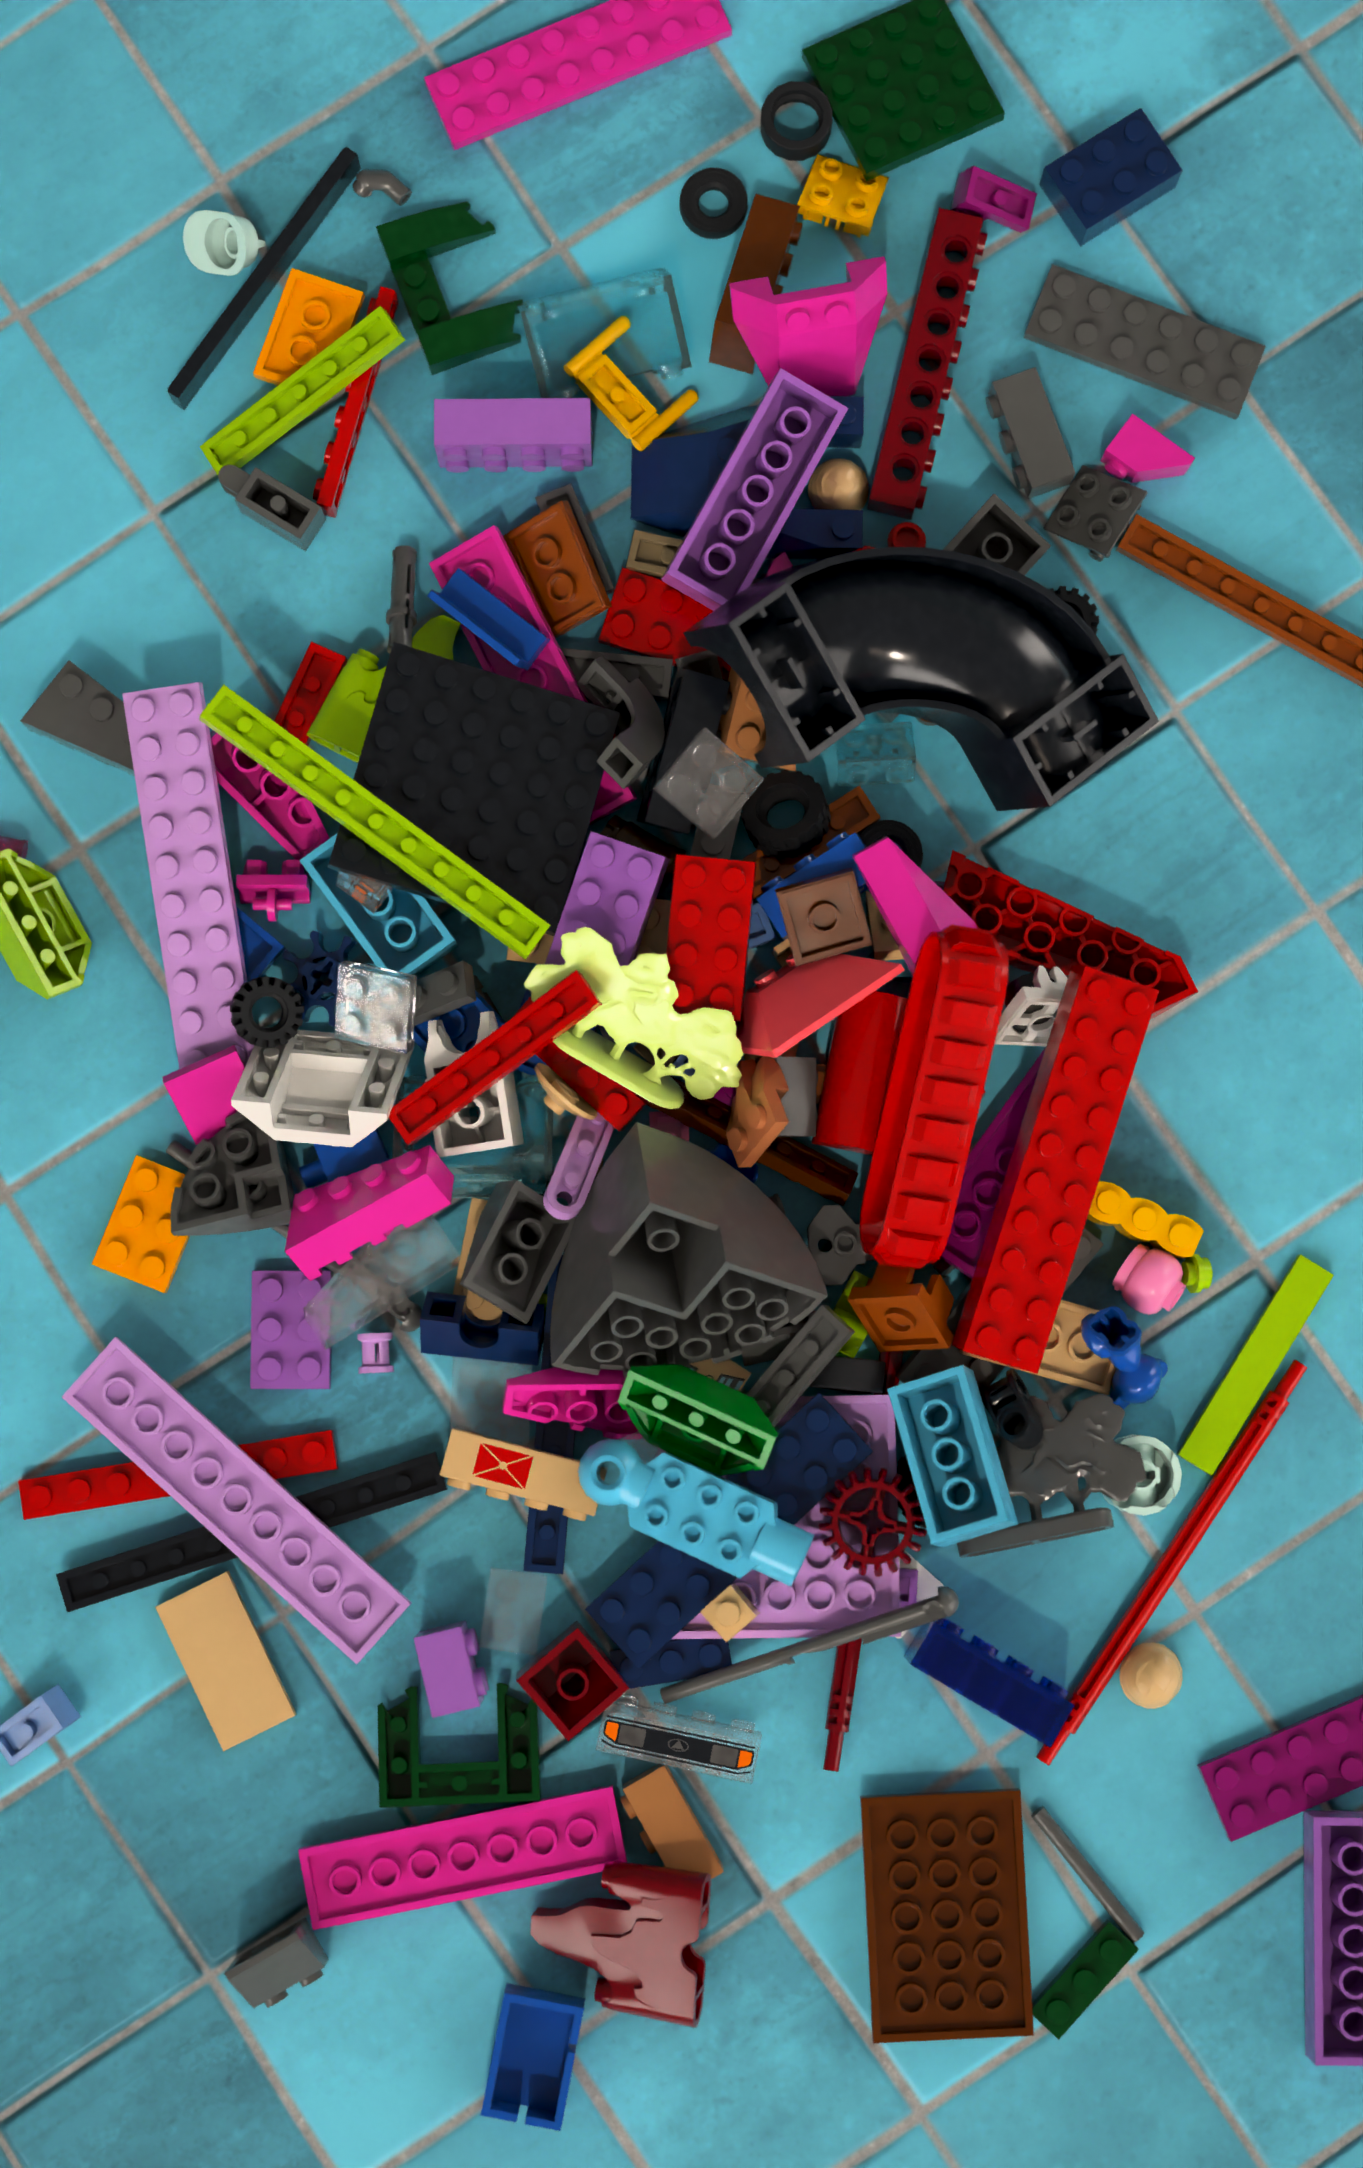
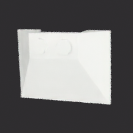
M297 1030L296 1036L289 1039L288 1043L275 1046V1048L254 1045L232 1096V1107L274 1140L331 1145L335 1147H353L388 1120L415 1047L414 1040L309 1030Z

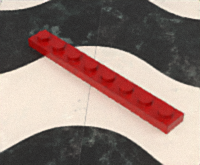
M333 1430L238 1445L274 1479L339 1469ZM134 1462L18 1481L24 1520L170 1496Z

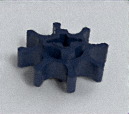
M312 931L310 938L314 949L309 957L299 959L295 953L285 951L282 957L293 962L298 969L297 978L290 985L304 997L303 1022L309 1021L310 1015L315 1008L324 1007L329 1014V1025L339 1028L342 1026V1021L338 1010L344 1001L353 1000L362 1008L369 1006V1000L356 994L354 984L359 976L374 974L375 967L364 964L358 968H353L349 964L348 954L356 945L355 939L345 936L338 950L328 952L323 945V934ZM322 973L329 974L328 977L333 980L330 986L323 985L324 982L320 979Z

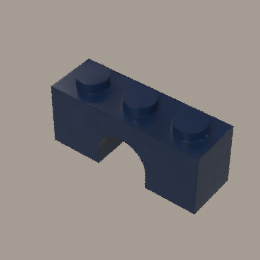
M427 1292L420 1316L421 1353L538 1366L544 1339V1304H537L528 1323H523L504 1311L502 1316L496 1320H482L473 1316L468 1311L466 1296Z

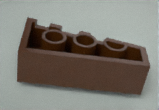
M755 194L715 319L709 362L753 374L756 362L733 321L729 283L768 277L773 295L782 294L784 286L779 285L781 276L788 277L793 260V254L788 252L791 245H798L803 228V223L797 222L800 206Z

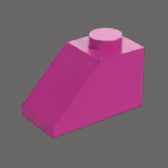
M1132 413L1106 448L1100 461L1105 464V469L1113 477L1119 480L1125 478L1130 483L1185 475L1195 458Z

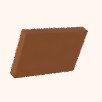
M559 501L503 535L555 639L612 607L568 501Z

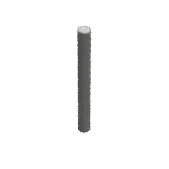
M1041 1806L1031 1815L1033 1820L1132 1943L1138 1941L1144 1935L1143 1930L1047 1810Z

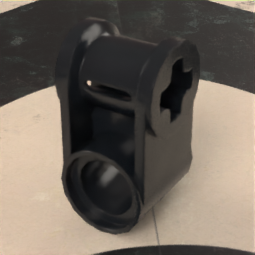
M1014 1369L1008 1370L1006 1377L989 1387L984 1385L979 1387L983 1405L990 1414L1001 1437L1014 1446L1025 1450L1034 1448L1040 1443L1044 1431L1042 1423L1030 1401V1395L1024 1382ZM1025 1420L1024 1429L1015 1435L1016 1425L1020 1421Z

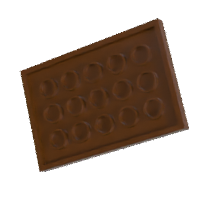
M1020 1789L860 1796L873 2043L1034 2036Z

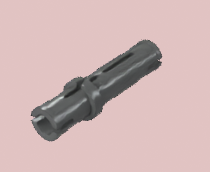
M397 546L392 551L390 609L386 612V623L389 625L387 646L389 654L394 642L412 647V629L417 623V613L414 610L417 551L410 546Z

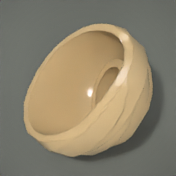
M839 458L825 461L814 470L810 477L808 496L814 509L862 510L868 499L869 483L865 472L850 460Z
M1155 1642L1142 1643L1131 1649L1124 1657L1120 1667V1684L1124 1694L1134 1704L1147 1709H1156L1168 1704L1178 1694L1182 1685L1183 1670L1176 1654L1165 1645Z

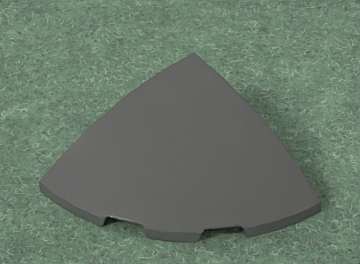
M239 1111L225 1119L226 1126L218 1131L210 1140L203 1138L186 1162L188 1171L182 1185L174 1189L170 1217L171 1233L174 1236L218 1235L289 1224L294 1191L283 1141L271 1138Z

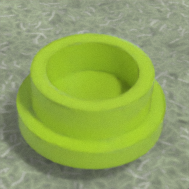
M1199 1254L1187 1257L1185 1262L1181 1264L1183 1270L1181 1282L1186 1285L1190 1293H1199L1202 1289H1208L1212 1283L1213 1275L1209 1259L1200 1257Z

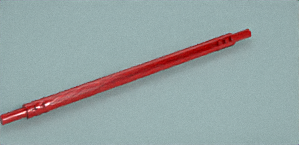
M1294 1360L1275 1390H1269L1054 1720L1057 1725L1036 1756L1049 1766L1070 1733H1076L1283 1412L1290 1404L1287 1399L1307 1370V1367L1299 1361Z

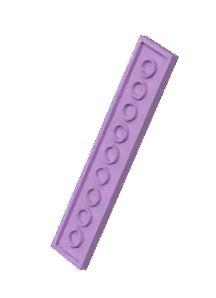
M195 682L122 693L179 1069L235 1045L246 1066L254 1045L246 1042L237 1034L231 1022L230 1005L233 1003L234 994L240 990V986L248 981L210 729L199 720V715L206 708L203 683Z
M115 1337L62 1395V1398L354 1663L358 1664L412 1603L118 1337Z

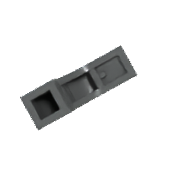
M602 655L592 662L577 682V685L594 705L620 713L615 729V738L596 762L625 789L639 778L661 750L665 737L664 722L655 699L638 678L629 683Z

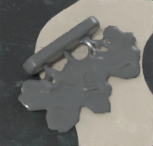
M1099 1393L1076 1401L1072 1410L1063 1421H1058L1049 1410L1048 1402L1035 1396H1030V1401L1044 1430L1040 1443L1028 1450L1020 1449L998 1433L1001 1443L996 1450L1010 1497L1023 1496L1029 1501L1031 1521L1018 1523L1008 1528L957 1543L959 1557L985 1555L1113 1528L1114 1523L1109 1508L1101 1507L1085 1510L1084 1501L1091 1492H1101L1115 1501H1127L1129 1496L1135 1491L1136 1483L1143 1482L1146 1479L1140 1452L1114 1442V1437L1121 1430L1125 1411L1119 1405L1114 1404L1111 1397ZM1025 1420L1020 1421L1016 1425L1015 1435L1024 1429ZM1084 1477L1086 1479V1487L1079 1491L1078 1479ZM1057 1492H1063L1073 1504V1513L1042 1518L1040 1505Z

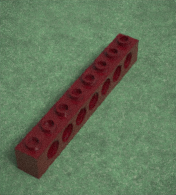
M943 208L938 210L867 510L912 520L914 509L922 510L927 487L920 485L923 472L931 473L936 450L929 449L932 435L940 436L945 414L938 413L940 400L948 401L953 378L946 376L949 363L957 364L962 341L955 340L958 327H966L971 306L963 303L966 291L974 292L979 269L972 268L975 255H983L988 233L981 232L984 219L982 217ZM950 251H956L964 257V260L952 262L945 254ZM948 287L956 295L948 299L943 298L937 293V289ZM932 323H940L945 326L947 332L942 335H936L929 330L928 326ZM924 359H932L939 368L934 371H926L920 366L919 362ZM915 395H923L929 400L930 405L924 408L917 407L911 402L910 398ZM907 431H914L919 434L921 441L917 444H909L903 440L902 434ZM904 467L911 471L913 477L910 480L901 481L894 476L893 471L896 468Z

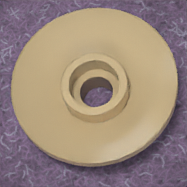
M537 1063L534 1070L540 1084L547 1093L543 1101L552 1111L561 1115L567 1110L582 1118L590 1120L596 1118L597 1111L549 1066Z

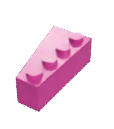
M429 1145L415 1151L406 1152L399 1157L380 1164H373L350 1175L338 1177L320 1186L305 1189L294 1195L285 1253L309 1281H312L321 1276V1268L331 1262L336 1261L338 1265H341L353 1258L351 1251L368 1242L376 1246L387 1240V1236L392 1233L395 1227L402 1224L407 1229L450 1205L454 1175Z

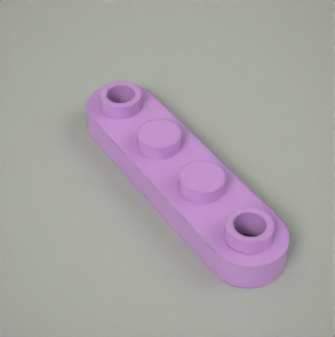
M598 1112L594 1120L576 1115L544 1193V1207L551 1216L557 1219L569 1220L579 1214L614 1131V1127ZM557 1198L565 1199L568 1205H561L558 1203Z

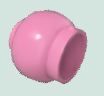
M1142 1244L1137 1245L1129 1254L1117 1272L1112 1284L1116 1291L1122 1292L1124 1301L1131 1308L1147 1315L1156 1314L1162 1308L1170 1311L1186 1288V1285L1181 1282L1183 1270L1178 1260L1162 1249L1153 1248L1150 1250L1148 1246Z

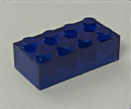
M946 1617L920 1627L904 1655V1658L910 1665L1051 1748L1074 1707V1704L1066 1698L1069 1691L1044 1675L1040 1681L1032 1678L1031 1676L1034 1671L1008 1655L1005 1661L996 1656L999 1650L975 1634L971 1641L961 1636L964 1629Z

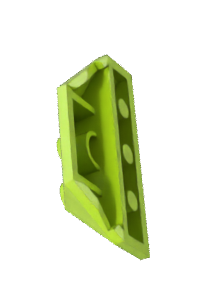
M9 848L0 851V952L16 981L47 1000L80 987L84 981V973L92 942L56 876L35 863L19 857L18 853Z

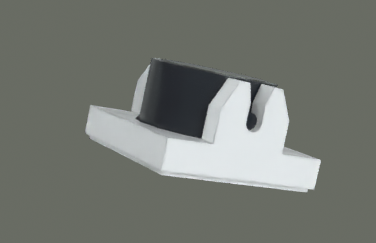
M1038 966L1035 972L1022 975L1007 985L1004 1001L1006 1009L1001 1014L994 1044L1047 1046L1068 979L1059 967L1054 966L1050 972H1047L1044 966Z

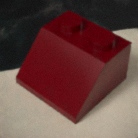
M577 1620L516 1673V1681L567 1741H570L630 1689L604 1651Z

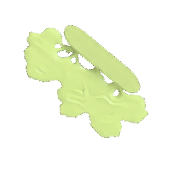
M582 927L578 928L576 932H568L561 936V955L565 960L564 965H536L524 982L525 988L531 991V1000L534 1002L574 971H579L602 1002V1005L553 1042L570 1056L653 1104L663 1108L676 1109L680 1108L684 1103L683 1091L669 1075L682 1076L685 1080L686 1089L693 1097L699 1100L713 1098L722 1087H739V1080L742 1074L736 1065L744 1053L741 1041L736 1036L737 1027L732 1012L704 1007L696 1009L691 1013H677L672 1005L679 995L674 981L668 979L667 976L670 971L667 954H639L629 965L620 966L613 952L612 943L592 928ZM597 1024L603 1026L615 1043L591 1030V1028ZM637 1042L648 1047L654 1056L655 1065L653 1066L625 1049L626 1046ZM659 1048H662L666 1054L661 1059L657 1056ZM676 1055H684L689 1059L688 1063L677 1068L672 1063L668 1067L664 1065L670 1057ZM693 1068L695 1070L692 1076L684 1074L686 1069Z

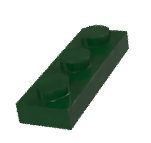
M1106 1919L1032 2003L1033 2016L1059 2040L1139 1950L1138 1947Z

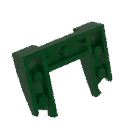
M468 202L426 210L376 226L381 245L432 375L521 343V335L513 333L515 314H524L525 307L522 299L451 318L431 267L429 258L496 234L492 223L487 221L482 225L468 212L471 209V205Z
M497 1683L499 1761L422 1765L418 1687L414 1686L406 1689L405 1692L409 1699L388 1711L383 1703L379 1704V1807L397 1808L541 1801L537 1704L532 1699L527 1704L507 1695L510 1686L504 1683Z

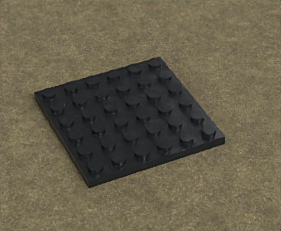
M394 642L353 780L550 924L545 934L555 936L575 877L604 769L596 761L612 742L620 713ZM340 824L327 868L449 904Z

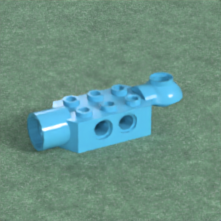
M608 1439L598 1441L586 1450L580 1460L578 1468L579 1482L585 1494L596 1503L607 1506L626 1504L629 1526L738 1578H742L753 1569L790 1587L793 1585L813 1541L814 1534L779 1519L777 1502L669 1452H663L649 1463L644 1464L637 1451L626 1442ZM607 1461L617 1464L620 1471L619 1478L614 1484H607L600 1476L601 1466Z

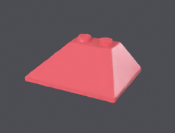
M838 954L796 966L793 955H789L785 959L787 965L776 972L774 969H771L759 975L754 980L756 986L745 993L742 1020L739 1021L736 1035L741 1041L742 1051L744 1054L778 1057L904 972L903 966L900 963L846 954Z

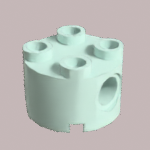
M1132 1434L1114 1440L1117 1444L1140 1452L1146 1479L1143 1482L1136 1483L1135 1491L1129 1496L1127 1501H1115L1102 1493L1107 1503L1123 1512L1143 1516L1158 1513L1166 1508V1505L1176 1497L1181 1485L1182 1472L1179 1460L1174 1452L1166 1444L1154 1437Z

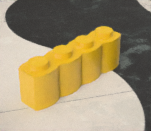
M1105 1181L1098 1182L1087 1217L1093 1223L1103 1226H1114L1119 1233L1128 1239L1138 1242H1150L1154 1248L1162 1249L1175 1258L1192 1257L1204 1232L1201 1226L1194 1220L1179 1214H1167L1157 1203L1145 1198H1131L1123 1188Z

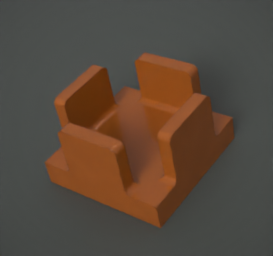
M878 1264L873 1278L868 1279L866 1287H852L847 1300L879 1352L950 1348L954 1336L947 1326V1319L954 1302V1297L940 1274L931 1275L928 1286L925 1288L923 1283L910 1284L915 1269Z

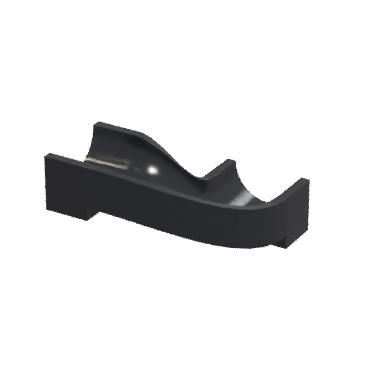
M885 547L858 550L792 566L767 576L741 591L684 632L691 647L705 648L722 658L740 676L752 693L761 711L766 728L765 746L754 754L761 768L808 763L865 721L864 715L872 712L896 713L935 723L953 735L962 747L997 811L1051 807L1159 722L1124 654L1109 656L1094 631L1072 607L1046 587L1015 570L990 560L955 551L925 547Z

